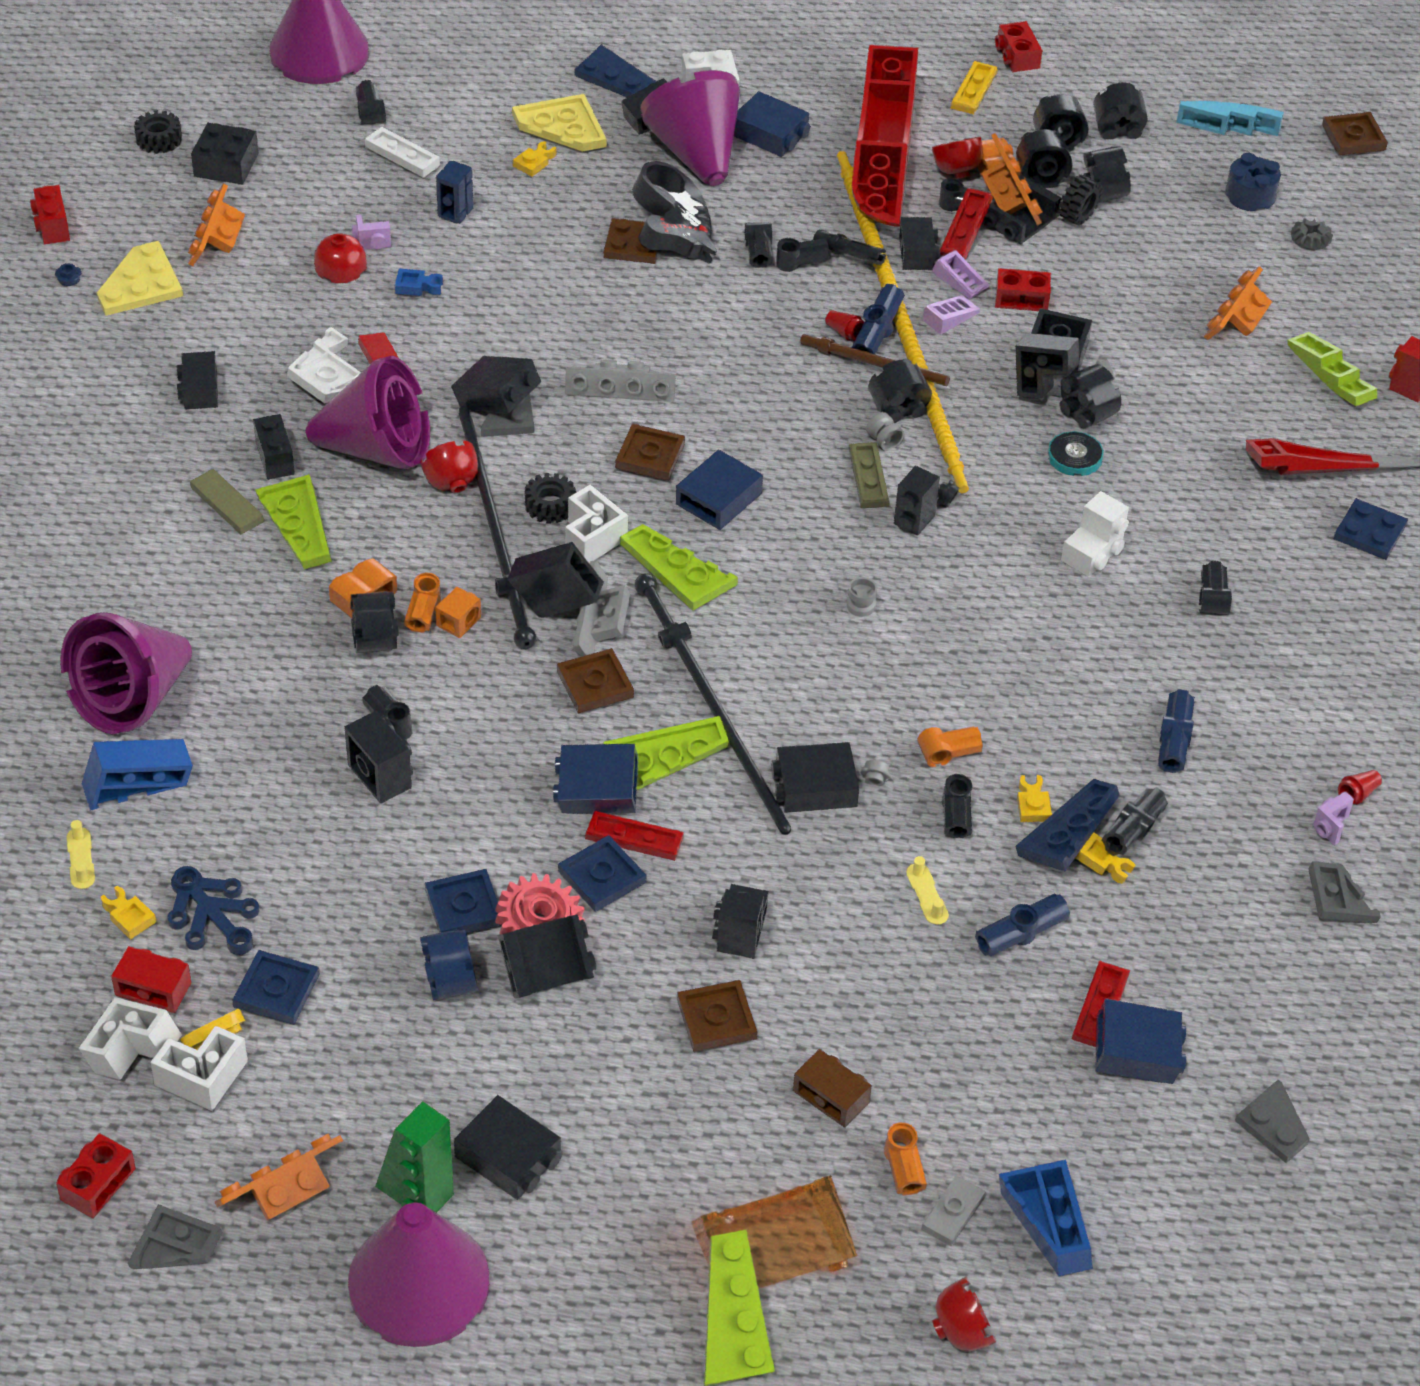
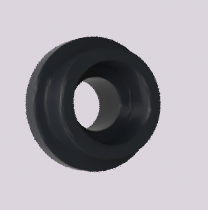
M950 480L948 484L944 481L938 489V505L943 504L948 507L960 489L954 485L955 481Z

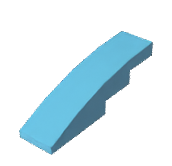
M1181 101L1176 123L1225 135L1226 130H1231L1251 136L1253 130L1278 136L1284 112L1231 102Z

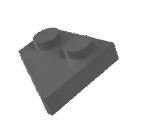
M530 394L510 413L489 412L481 426V437L535 433Z
M1312 861L1308 870L1319 919L1357 923H1377L1381 917L1380 912L1377 909L1371 910L1363 900L1365 893L1358 884L1352 881L1351 875L1342 864Z
M1279 1080L1274 1082L1237 1114L1235 1119L1237 1124L1285 1163L1289 1162L1306 1147L1310 1139L1282 1082Z
M158 1204L127 1264L132 1269L207 1264L223 1232L216 1225Z

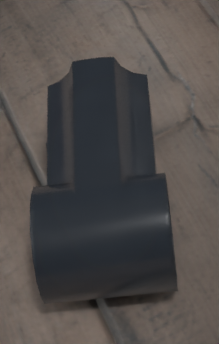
M371 80L361 81L356 86L359 119H361L360 124L386 122L385 105L383 99H380L377 84H373Z
M956 178L943 180L941 182L939 206L946 211H957L968 187H964L963 182Z
M745 223L744 237L746 241L745 246H748L749 264L755 268H765L767 265L772 264V223Z
M783 238L777 243L776 266L782 271L791 272L795 271L799 265L829 261L826 238L799 242L794 238Z
M1210 561L1208 564L1202 565L1199 595L1201 609H1199V613L1229 615L1232 590L1228 589L1227 567L1223 566L1221 561Z
M375 685L369 688L362 697L363 705L370 713L377 711L384 720L388 719L400 739L404 738L407 740L412 735V722L409 706L398 702L385 686Z
M952 774L945 781L941 802L944 807V834L950 836V838H964L971 836L972 833L971 791L973 785L972 781L963 774Z

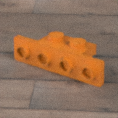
M996 133L992 134V139L1004 160L1000 164L981 173L998 207L1010 215L1027 206L1036 224H1041L1042 222L1038 215L1042 211L1036 199L1032 201L1029 199L1028 194L1032 191L1025 179L1020 181L1017 174L1021 173V170L1015 158L1009 160L1007 154L1011 151L1005 139L999 140Z
M224 183L218 191L214 189L207 200L210 206L206 207L201 216V220L204 223H200L194 234L198 239L192 242L188 253L191 255L188 262L190 266H194L199 259L207 242L226 253H230L234 247L245 214L223 202L228 185Z
M1260 266L1252 272L1248 269L1238 279L1240 284L1236 285L1227 295L1230 299H1227L1217 309L1219 315L1214 316L1207 324L1209 329L1204 335L1206 340L1220 332L1228 321L1243 335L1248 336L1253 332L1272 303L1266 294L1254 284L1263 271Z
M328 1133L311 1142L313 1149L302 1155L298 1149L281 1158L283 1165L271 1171L269 1165L252 1173L250 1176L253 1181L241 1187L237 1181L220 1190L222 1198L214 1203L218 1208L251 1190L267 1221L330 1187L314 1156L342 1142L341 1135L331 1139Z

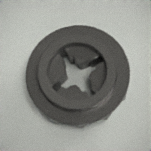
M1304 218L1302 222H1295L1291 230L1293 241L1306 249H1323L1330 245L1333 238L1331 227L1325 226V222H1316L1315 218L1313 221Z

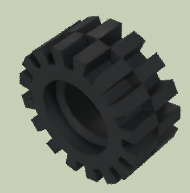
M158 110L153 111L154 114L146 112L145 117L142 115L138 117L139 120L135 121L134 129L136 143L141 150L145 149L148 153L154 150V154H159L161 150L163 153H167V149L173 151L175 146L178 147L180 141L182 142L181 124L177 116L174 117L173 113L170 112L167 115V111L162 110V113H158Z
M1082 174L1076 176L1074 181L1070 182V187L1065 189V195H1062L1061 199L1063 201L1059 204L1060 216L1076 225H1082L1085 220L1089 219V216L1094 214L1093 210L1097 208V202L1101 199L1099 195L1102 194V185Z
M544 473V478L540 474L535 476V480L531 478L528 481L529 485L526 484L525 510L529 513V516L532 519L537 516L538 522L546 519L547 524H551L552 519H555L556 523L561 522V517L564 520L568 519V498L576 493L574 483L571 480L568 481L566 476L560 479L558 473H554V477H550L549 473ZM550 495L559 497V499L553 501H547L541 498Z

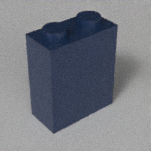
M758 91L737 111L734 137L782 157L788 151H792L801 138H806L809 134L810 113Z
M718 449L676 485V505L721 530L762 494L763 474Z
M635 744L561 745V755L555 758V773L559 775V784H554L553 800L554 803H559L561 813L593 814L594 811L607 814L636 813L639 758Z
M1105 998L1096 1015L1095 1071L1173 1084L1178 1074H1182L1186 1067V1054H1182V1045L1186 1038V1026L1182 1025V1012Z

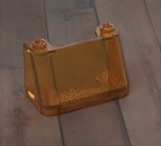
M831 1175L782 1193L734 1208L724 1209L719 1213L715 1211L702 1215L691 1222L708 1266L711 1236L746 1230L758 1289L827 1266L829 1273L849 1267L848 1260L857 1256Z

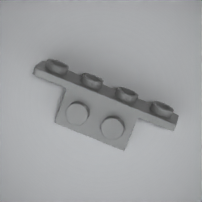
M603 359L600 363H596L594 368L567 367L565 394L672 402L675 398L676 375L672 373L650 372V366H644V363L639 361H630L628 365L617 364L616 360Z
M597 560L590 561V565L604 583L597 603L581 607L580 614L577 617L576 634L573 638L574 650L581 657L593 654L597 641L622 636L630 592L625 585L606 590L608 577Z

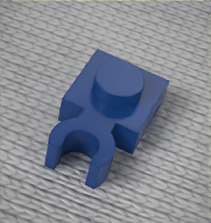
M399 268L395 282V294L422 296V292L427 291L432 295H440L443 275L431 274L425 276V270Z

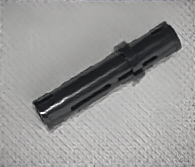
M819 229L813 237V240L826 238L828 249L838 255L841 253L877 265H882L886 259L885 249L851 240L844 234L838 233L836 235Z

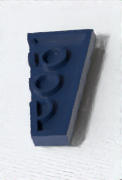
M600 45L574 69V76L626 98L648 87L651 83L657 82L603 45Z
M1097 779L1091 780L1015 846L1018 856L1065 872L1120 796L1117 785Z

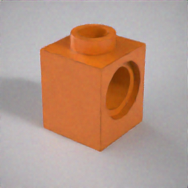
M457 586L435 607L436 626L461 638L481 618V599L475 594Z

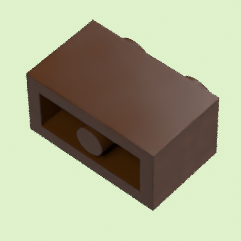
M820 1048L794 1073L793 1092L844 1128L870 1103L872 1085L861 1074H855L845 1067L837 1057L828 1055Z

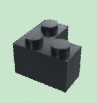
M1026 333L1015 345L1017 396L1043 399L1054 387V375L1069 376L1079 365V338Z
M731 884L730 889H725L721 901H716L713 919L716 921L712 939L717 940V952L755 959L767 912L769 891Z

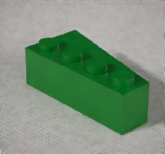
M422 1101L395 1128L375 1187L401 1204V1207L409 1203H421L437 1213L454 1195L450 1119Z

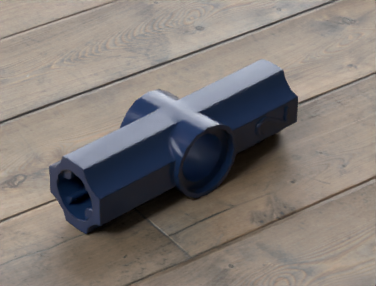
M886 284L881 289L875 303L868 306L863 312L865 322L852 348L876 354L882 340L893 332L892 320L905 297L902 289L896 287L895 284Z
M1178 689L1175 692L1169 693L1166 715L1163 716L1159 738L1161 746L1158 766L1164 772L1176 773L1184 770L1187 747L1190 746L1194 721L1191 719L1195 703V697L1191 696L1187 690Z
M1054 893L1031 905L1019 904L1014 906L1009 916L976 931L975 939L979 949L985 956L989 955L991 957L1016 944H1030L1036 934L1069 919L1070 911L1067 902L1061 894L1056 895Z

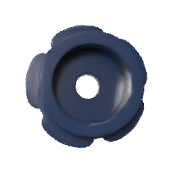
M71 263L62 264L55 271L57 280L63 286L77 284L82 274L81 269Z

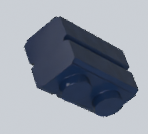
M449 161L444 166V170L442 169L436 175L437 214L439 218L460 224L474 208L473 175L470 166L456 161Z

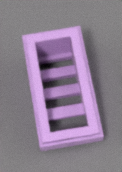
M956 250L938 259L932 270L936 276L969 299L990 287ZM968 278L970 281L965 283L963 280ZM973 284H976L978 286L974 289L970 288V286H972Z
M961 295L926 306L924 308L923 321L938 333L943 334L980 313V308Z

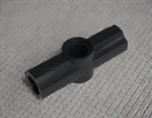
M1157 787L1154 789L1146 788L1134 802L1129 801L1118 815L1115 823L1112 824L1102 838L1105 850L1113 856L1117 854L1124 855L1137 840L1142 841L1158 816L1164 812L1168 805L1165 793Z

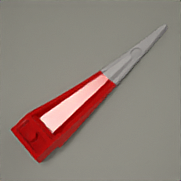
M1274 438L1246 440L1245 450L1260 467L1266 470L1278 469L1280 475L1420 467V457L1343 452L1296 444Z

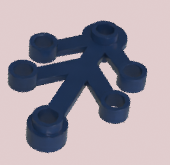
M183 866L177 869L171 879L172 889L177 893L173 910L167 916L169 926L172 929L179 930L187 925L188 920L185 911L191 897L197 906L190 931L185 935L186 946L189 949L199 950L205 945L204 929L209 917L226 937L227 948L231 953L235 955L248 953L253 947L251 931L246 927H235L222 911L238 912L242 917L252 919L259 914L258 901L253 898H246L244 900L233 899L240 896L242 888H240L241 882L236 878L226 880L203 878L201 873L192 866ZM230 886L237 887L235 890H227ZM204 891L224 892L223 895L227 898L211 897ZM248 906L255 907L253 910L250 911L245 910V908ZM175 917L183 918L181 921H173ZM194 937L200 938L197 942L190 941ZM244 942V944L237 945L236 943Z

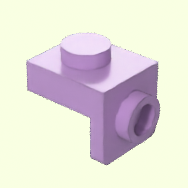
M356 215L357 225H352V235L358 239L364 249L391 247L389 221L363 224L362 216Z
M1346 792L1335 798L1330 797L1318 807L1313 824L1317 833L1322 838H1327L1333 845L1339 843L1344 827L1342 821L1349 817L1354 800Z

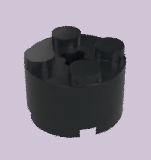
M1125 82L1107 86V90L1101 95L1099 92L1093 101L1098 129L1103 139L1113 140L1117 136H1127L1130 139L1139 138L1148 121L1141 90H1137L1133 84Z
M1065 94L1045 96L1039 101V105L1033 115V124L1036 131H1058L1064 139L1069 152L1075 150L1074 147L1080 142L1082 144L1087 138L1088 122L1080 103L1074 96Z
M1037 130L1027 132L1021 137V142L1016 150V159L1019 162L1023 176L1044 188H1055L1060 185L1059 182L1064 177L1068 178L1072 171L1073 162L1065 141L1058 131Z
M1121 146L1083 153L1084 164L1088 169L1084 176L1102 185V194L1099 195L1101 199L1098 202L1130 195V172H1126L1124 164L1127 163V159Z
M901 359L890 362L882 367L884 371L880 375L874 374L868 384L869 392L880 413L886 412L893 419L894 423L900 421L902 417L912 415L913 418H918L927 412L926 406L931 400L932 391L919 366L912 364L911 360Z
M1095 364L1073 373L1060 381L1062 401L1059 403L1060 409L1065 416L1070 415L1083 429L1113 416L1121 408V393L1119 388L1114 389L1111 382L1114 380V377L1110 371L1102 365Z
M382 591L351 594L350 610L354 609L351 627L356 653L397 649L399 630L397 618L394 619L393 609H395L394 592Z

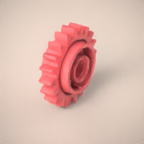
M532 873L530 882L523 876H520L517 885L509 882L507 890H502L495 909L498 913L495 922L502 925L499 933L503 934L578 914L579 920L583 919L585 921L582 918L584 907L577 906L580 896H569L572 890L571 886L561 889L560 878L553 884L550 883L549 874L544 876L543 881H539L537 875ZM535 913L542 914L545 917H539Z

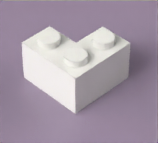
M731 50L682 54L681 77L683 83L694 80L695 72L719 70L734 75L739 85L740 80Z
M591 485L568 498V522L570 524L565 527V544L573 542L589 563L620 545V536L628 532V515Z
M1100 491L1084 506L1081 527L1064 541L1061 561L1088 577L1096 570L1101 571L1107 564L1108 559L1113 554L1118 555L1125 545L1123 537L1129 524L1127 520L1129 507Z
M115 997L83 1041L79 1050L95 1073L121 1080L138 1054L154 1058L168 1038L178 1041L182 1034L167 1010Z
M218 1026L214 1027L198 1050L168 1038L151 1061L155 1086L213 1111L248 1062L245 1038Z

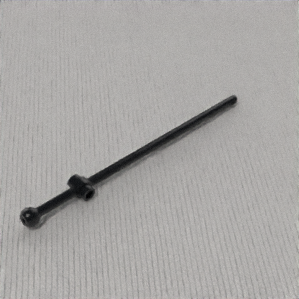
M461 406L459 408V417L465 439L473 444L478 461L476 480L503 577L495 579L496 595H505L509 599L517 629L513 635L514 643L517 647L526 650L535 645L537 636L535 631L528 627L519 592L508 580L512 568L471 415L468 407Z
M648 573L639 575L635 580V589L640 595L647 597L664 627V630L658 632L660 643L663 648L669 646L676 648L714 717L720 716L731 747L780 833L788 835L791 832V825L685 640L692 638L688 624L686 622L674 623L656 592V578Z

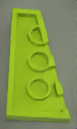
M310 474L255 489L258 499L269 516L272 517V521L303 569L332 562Z
M644 524L620 536V545L692 611L738 585V577L730 572L726 575L718 570V565L709 560L706 563L694 557V552L674 546L671 539Z
M717 716L604 741L603 744H635L639 758L637 790L727 748L729 740L721 718Z
M741 1230L711 1236L704 1386L773 1373L775 1370L747 1231Z

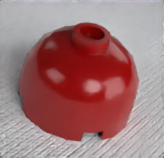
M981 136L933 146L932 153L938 168L946 174H955L956 179L970 176V170L977 168L983 158Z
M341 233L327 236L320 241L315 250V272L322 279L323 277L331 279L332 283H348L357 280L360 274L367 269L365 249L358 239L351 235Z
M463 440L464 445L456 446L455 441H451L429 450L426 453L427 459L425 461L420 460L421 468L428 483L441 491H451L452 493L464 491L478 471L477 456L471 442Z
M964 1277L944 1288L939 1294L935 1305L938 1318L933 1319L932 1323L940 1340L947 1337L950 1343L959 1350L976 1351L996 1343V1339L993 1335L987 1337L984 1329L990 1326L976 1293H972L971 1289L966 1291L965 1286L970 1285L967 1277Z

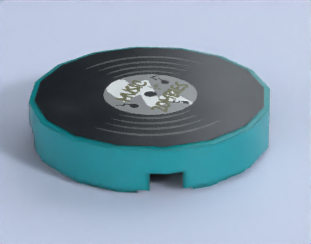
M1076 431L1063 432L1051 440L1048 449V459L1050 464L1061 473L1074 476V473L1086 476L1096 472L1102 465L1104 450L1101 443L1093 436Z

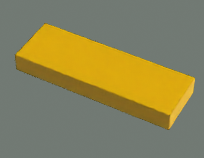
M974 61L951 102V109L974 115L997 73V67Z

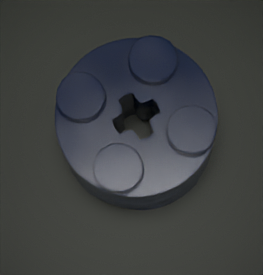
M1243 153L1241 158L1235 160L1229 169L1225 194L1230 199V203L1246 211L1270 208L1275 203L1281 178L1280 164L1276 161L1256 157L1253 153Z
M466 928L420 937L426 961L424 963L433 1000L478 991Z

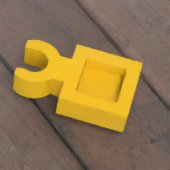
M542 141L537 145L536 150L528 148L514 158L513 167L533 177L549 165V159H553L556 156L557 148L554 146L550 150H546L547 142Z
M1025 775L1020 776L1019 789L1021 792L1017 794L1020 822H1044L1052 815L1049 792H1041L1043 785L1041 775H1037L1036 784L1033 785L1025 781Z
M1094 832L1075 858L1101 876L1105 871H1108L1112 879L1120 884H1123L1128 877L1122 870L1131 873L1136 866L1130 859L1119 858L1108 853L1105 850L1102 837Z
M120 886L114 887L117 899L109 900L105 895L101 896L102 906L106 911L110 912L111 921L130 940L156 923L155 914L136 896L127 900L125 891Z

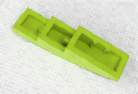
M1306 332L1287 340V345L1332 391L1355 407L1377 398V388L1360 379V369L1343 360L1342 349L1311 332Z

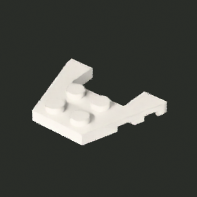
M330 327L325 331V336L322 339L318 338L314 342L313 348L309 352L305 351L288 367L287 377L325 404L329 403L361 372L334 354L347 346L348 338Z

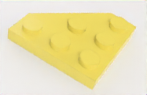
M585 94L512 107V116L521 131L582 152L607 147V139Z
M159 241L133 247L97 292L98 301L105 316L183 296V289Z

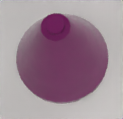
M291 0L269 47L270 59L274 68L278 67L283 71V76L291 80L307 84H328L341 81V76L350 72L353 75L359 72L366 64L369 56L367 38L341 0Z
M708 70L695 72L694 80L681 83L678 77L661 85L644 99L640 108L644 124L705 184L717 186L722 184L728 176L740 88L736 77L731 73Z
M388 356L374 360L308 421L305 429L307 439L315 446L399 469H408L420 464V460H425L426 453L429 450L430 421L428 410H420L417 395H421L423 392L415 375L408 365L398 357Z
M100 612L83 617L70 627L61 648V673H68L72 688L66 692L77 712L94 728L108 734L133 731L143 726L155 712L191 660L192 648L189 641L181 635L113 613Z
M409 1203L399 1209L374 1232L356 1252L348 1275L350 1302L360 1322L365 1327L368 1326L380 1334L385 1341L409 1347L439 1344L466 1330V1325L477 1313L480 1315L489 1293L488 1263L481 1247L467 1232L421 1203Z

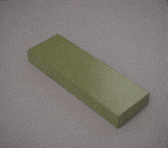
M877 442L849 444V453L860 507H889V497Z
M211 469L190 481L191 489L240 535L264 522L263 514L216 470Z

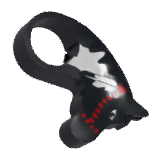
M661 161L645 163L632 188L635 200L652 214L647 217L638 236L640 243L651 250H671L686 256L688 259L698 257L711 264L713 260L710 254L716 255L717 249L711 242V220L707 205L700 191L690 178L673 165ZM655 185L660 186L667 191L661 190L657 188Z

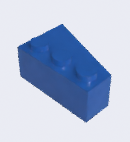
M184 739L93 742L81 784L91 811L98 809V804L114 799H117L118 803L128 801L127 796L146 791L148 796L187 786L193 765Z
M1066 1159L999 1174L1001 1195L1057 1275L1063 1276L1093 1269L1091 1246Z

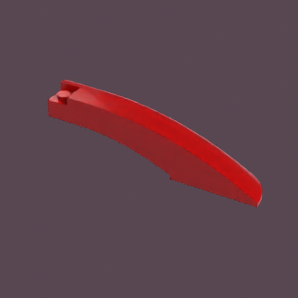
M869 45L861 117L855 148L852 193L856 204L867 216L879 223L900 227L912 131L919 48Z

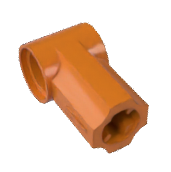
M425 572L419 574L414 579V591L404 620L405 627L413 632L423 633L430 630L435 607L441 602L440 580L435 574Z
M975 726L943 732L938 727H931L922 731L917 738L924 758L932 768L936 767L935 764H948L953 757L982 752L983 747L981 733L978 727Z
M899 1122L893 1124L888 1130L884 1155L889 1160L897 1193L905 1196L917 1194L925 1190L927 1183L917 1148L918 1134L912 1125ZM895 1142H902L906 1146H899Z

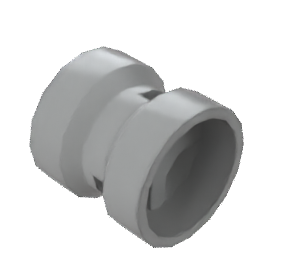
M881 412L869 420L866 431L873 439H877L878 445L884 451H888L897 447L902 442L904 431L897 424H893V419L886 412Z
M858 577L849 583L847 609L851 614L865 617L875 611V598L878 587L873 580L866 577Z

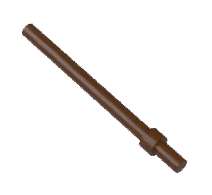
M803 334L800 339L802 345L816 348L820 353L827 355L833 353L881 368L890 362L896 361L835 343L834 339L827 337L820 339ZM920 368L926 381L948 386L950 376Z

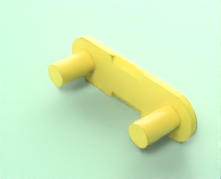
M74 820L71 822V830L67 834L68 852H70L71 867H69L70 878L74 887L85 889L90 887L95 881L94 864L91 859V835L86 828L82 827L81 821Z
M918 856L914 859V864L907 868V877L912 888L916 891L921 909L927 921L936 925L943 924L948 920V911L942 898L940 899L934 886L935 882L928 867L925 866V859Z

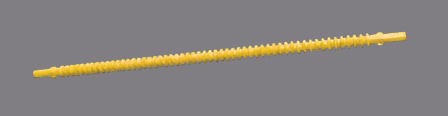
M840 151L837 153L841 167L840 175L844 179V186L866 244L884 249L874 220L867 216L854 200L852 193L853 167L850 165L846 152ZM887 255L882 265L873 263L882 288L886 284H895L898 287ZM902 301L893 321L903 344L902 346L905 349L904 352L912 364H917L920 368L928 370L919 341L909 319V314L905 308L906 306L904 301ZM927 381L932 391L931 400L926 406L927 415L930 418L929 421L934 429L933 432L938 440L937 443L942 451L943 459L948 463V473L953 475L956 486L960 488L959 493H966L969 490V486L963 473L964 464L959 460L960 453L958 452L934 383Z

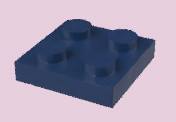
M1355 498L1337 528L1333 539L1387 560L1407 526L1408 518Z
M610 835L558 863V872L594 912L646 883L647 875Z
M487 869L425 882V892L439 933L466 928V932L470 933L500 926V924L495 922L498 914L495 911L498 901Z
M258 950L232 999L233 1008L295 1025L320 975L319 967Z

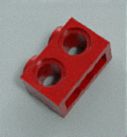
M1023 21L999 25L998 35L995 36V46L997 50H1001L1004 64L1009 65L1012 73L1040 69L1043 50L1028 22Z
M998 268L995 308L1039 311L1040 308L1048 310L1051 294V272Z
M99 1133L92 1142H88L83 1146L79 1157L74 1163L60 1173L56 1182L60 1200L94 1219L136 1169L133 1151Z

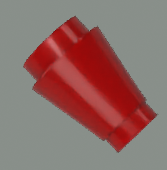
M834 310L829 311L825 318L826 325L830 326L848 341L851 339L856 340L864 324V321L858 315Z
M1376 770L1346 776L1338 785V795L1346 792L1354 799L1353 804L1358 805L1382 784V777Z

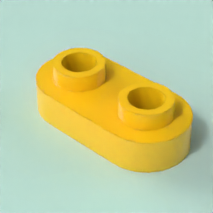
M236 1009L180 1038L182 1044L198 1050L215 1026L237 1034L243 1030L240 1024L245 1022V1019L240 1009Z

